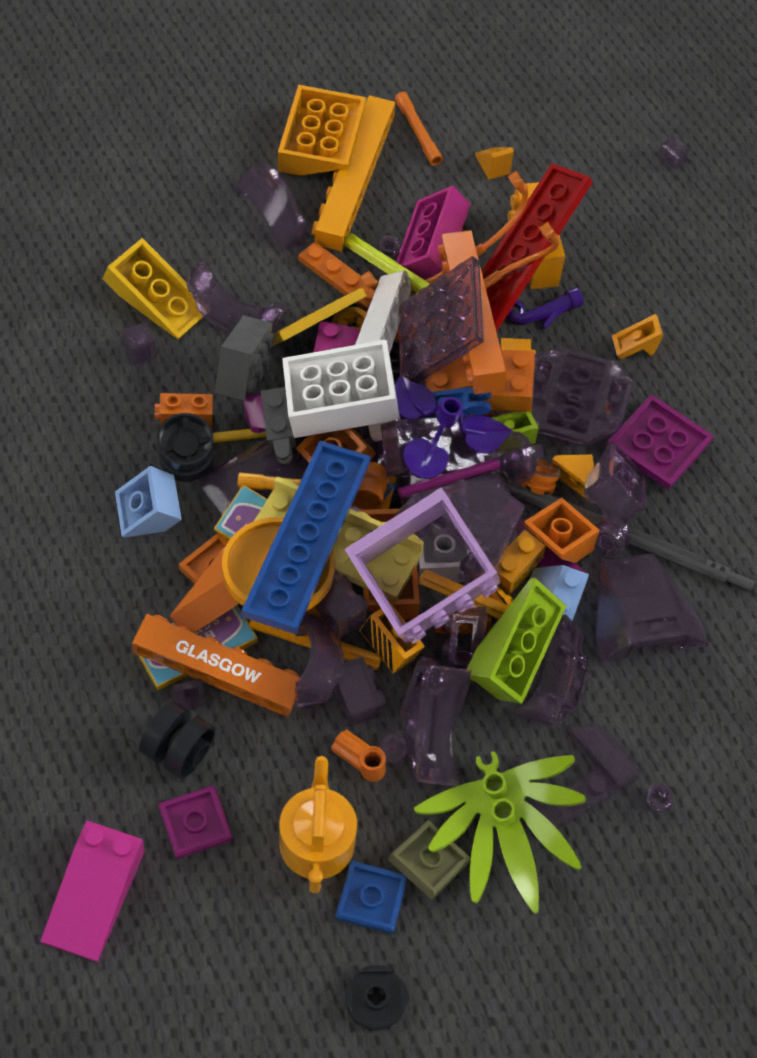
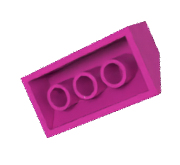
M450 186L417 201L396 260L397 263L423 280L429 279L442 271V262L444 260H439L438 245H442V234L461 232L467 218L470 203L454 186Z

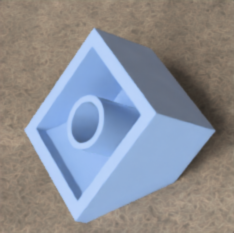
M149 466L115 491L121 534L124 538L165 532L182 520L173 474Z
M564 565L534 568L531 578H536L566 605L556 630L568 634L589 574Z

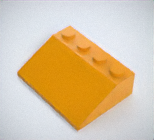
M298 85L278 150V172L303 176L348 168L366 97Z

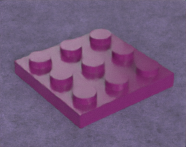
M651 394L608 440L606 448L670 490L708 447L714 436Z

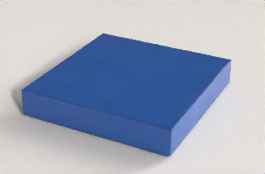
M350 860L335 919L394 934L407 877L402 873Z

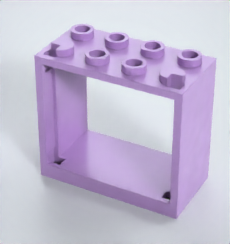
M442 487L344 549L398 636L405 643L419 641L426 635L424 631L432 626L438 628L450 620L449 615L457 610L460 613L466 611L474 605L473 600L481 595L487 597L493 594L498 589L497 585L501 583L496 570ZM446 513L485 574L404 625L366 564Z

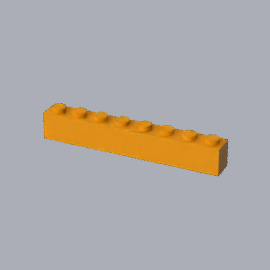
M368 96L348 168L335 170L332 180L334 184L332 187L329 186L326 192V204L322 203L320 206V219L315 221L312 227V235H315V242L320 246L343 251L345 246L344 239L350 233L394 119V101Z

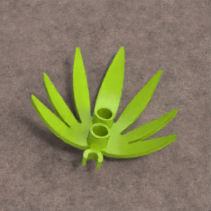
M493 751L491 752L493 760L489 765H484L480 756L476 757L479 770L485 773L483 779L441 792L414 807V811L421 815H435L449 812L463 805L442 825L428 846L429 851L432 853L456 841L467 830L477 814L481 815L474 837L470 862L471 900L474 904H477L481 899L489 879L494 849L493 828L496 827L509 873L528 907L534 914H537L539 912L537 871L532 850L520 819L525 821L540 843L563 863L576 870L581 869V864L573 849L557 828L538 810L527 803L525 799L530 798L553 806H574L585 803L586 797L579 792L565 787L531 782L549 779L562 773L575 762L573 755L536 760L500 773L497 772L499 759Z

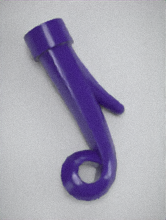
M575 287L528 312H525L522 302L517 300L513 307L519 310V314L510 310L506 318L515 323H529L546 318L542 324V328L546 329L563 312L582 306L584 301L580 290Z

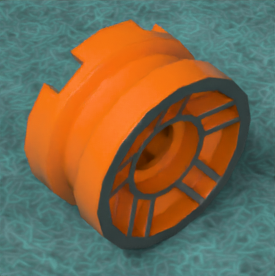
M530 458L525 463L524 472H522L519 481L524 488L529 486L531 488L530 492L540 495L548 492L550 495L555 490V482L558 481L561 472L556 465L549 461Z

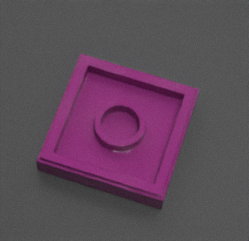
M214 785L158 803V808L176 859L233 840Z

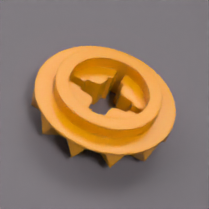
M346 307L334 315L332 323L348 326V324L356 322V327L352 326L351 328L361 331L367 312L356 307Z

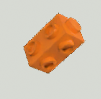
M160 393V404H155V419H160L161 426L166 419L173 415L191 413L203 418L212 430L213 394Z

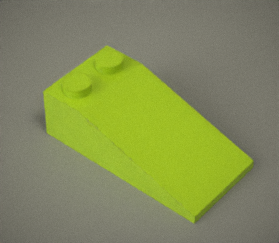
M530 578L477 647L465 674L495 698L522 704L565 611L566 605L536 578Z

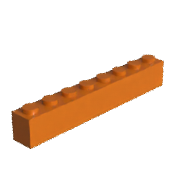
M472 231L442 234V245H438L439 260H444L442 262L443 277L448 276L445 279L447 294L452 293V296H449L451 311H456V313H453L455 329H460V331H457L459 347H464L461 350L463 366L468 365V368L465 369L467 384H472L474 394L505 391L506 369Z

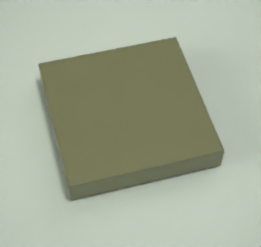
M427 820L390 854L388 860L433 900L470 864L471 857L454 842L437 852H430L428 846L439 829Z

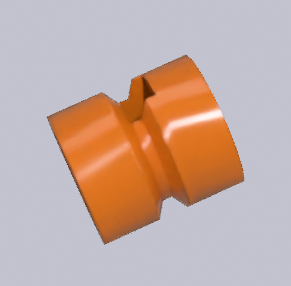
M370 462L352 506L361 510H373L382 507L389 475L384 466L376 462Z

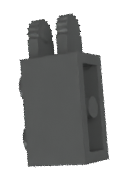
M286 388L260 391L269 447L271 451H275L278 463L287 466L293 461L292 448L297 447V442L288 417Z

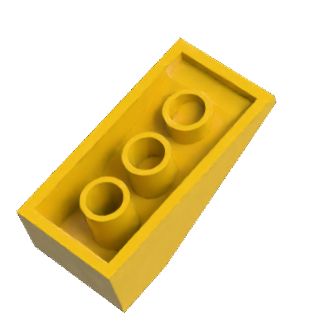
M143 238L111 263L102 278L122 299L176 339L183 336L212 310L202 297Z

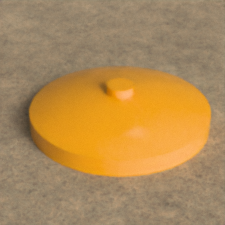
M284 517L264 518L245 525L231 537L224 549L222 557L224 584L231 596L242 606L246 602ZM333 550L307 610L321 602L332 586L335 574Z

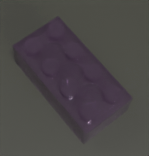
M436 418L395 419L381 425L387 478L410 477L412 475L403 458L405 446L416 438L426 439L432 444L440 426ZM458 421L454 426L444 428L436 445L445 449L449 455L448 465L441 474H447L492 460V452L483 454L467 446L465 442L466 434L460 432Z

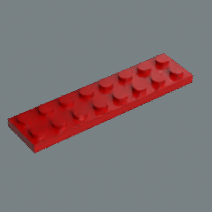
M551 163L529 197L524 211L507 231L483 268V279L496 270L500 271L514 262L551 246L552 244L547 241L539 227L549 222L555 233L559 236L593 183L590 176ZM544 257L514 269L486 289L496 332ZM453 316L447 326L454 325Z

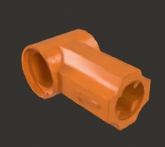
M347 729L343 732L341 731L335 738L331 751L359 770L366 780L376 782L384 777L386 774V756L382 749L368 745ZM371 761L379 763L377 767H369L366 764Z

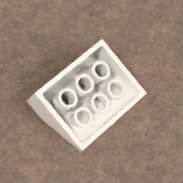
M387 340L283 358L288 417L294 438L400 420Z

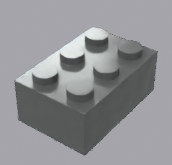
M247 316L241 318L221 346L215 393L245 401L248 394L254 392L257 381L262 380L264 370L268 371L271 356L268 355V350L272 347L275 334L271 333L273 323Z

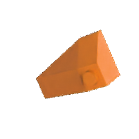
M225 547L218 553L195 585L171 613L170 618L176 626H187L197 632L239 604L227 590L222 576V557Z

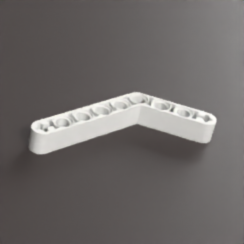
M406 271L380 277L356 345L387 340L390 353L411 292L410 277ZM401 419L368 425L371 438L375 442L402 435Z

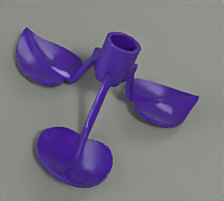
M400 376L395 384L399 416L408 421H416L420 416L426 419L437 412L436 419L440 424L432 444L426 439L416 438L405 446L403 452L404 462L411 474L417 478H434L446 469L449 461L448 452L436 445L444 428L454 426L457 421L460 432L466 434L465 442L467 446L483 454L497 450L512 433V430L504 424L484 415H469L463 421L462 403L457 398L446 397L436 406L434 394L425 386L409 381L403 376Z

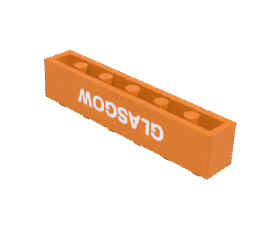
M146 614L132 642V653L286 717H289L304 680L293 670L276 668L266 659L258 658L257 660L252 658L240 648H228L221 645V642L216 638L210 636L204 638L195 634L193 629L187 626L178 627L173 625L168 619L160 615L152 616Z

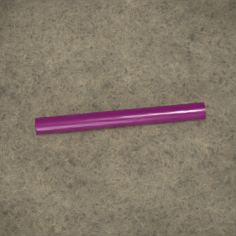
M495 458L398 488V495L402 499L499 469L500 463Z

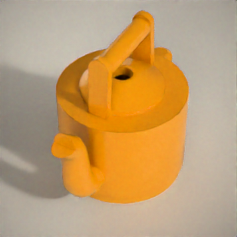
M319 756L315 760L311 789L299 792L286 803L279 822V848L281 856L293 872L309 879V890L314 894L321 890V881L323 879L335 876L349 864L354 853L357 833V818L353 807L346 798L329 789L328 760L324 756Z

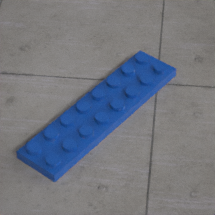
M319 441L241 610V617L296 635L370 465L371 456Z

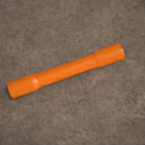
M406 92L398 93L395 96V101L414 131L430 165L440 164L443 161V157L419 119Z

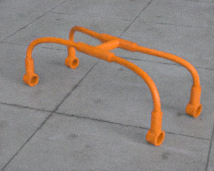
M517 171L510 174L508 178L515 189L522 193L521 203L511 219L485 243H480L476 246L478 256L486 252L488 247L499 240L514 225L526 207L528 186ZM549 222L539 227V229L552 245L514 262L500 271L496 270L483 279L486 289L502 279V276L544 257L557 249L559 237ZM370 271L360 276L368 289L376 290L379 281L375 279ZM442 271L425 281L432 284L444 278ZM450 305L424 329L434 328L451 312ZM399 324L395 336L396 340L400 339L407 343L418 341L417 334L411 337Z

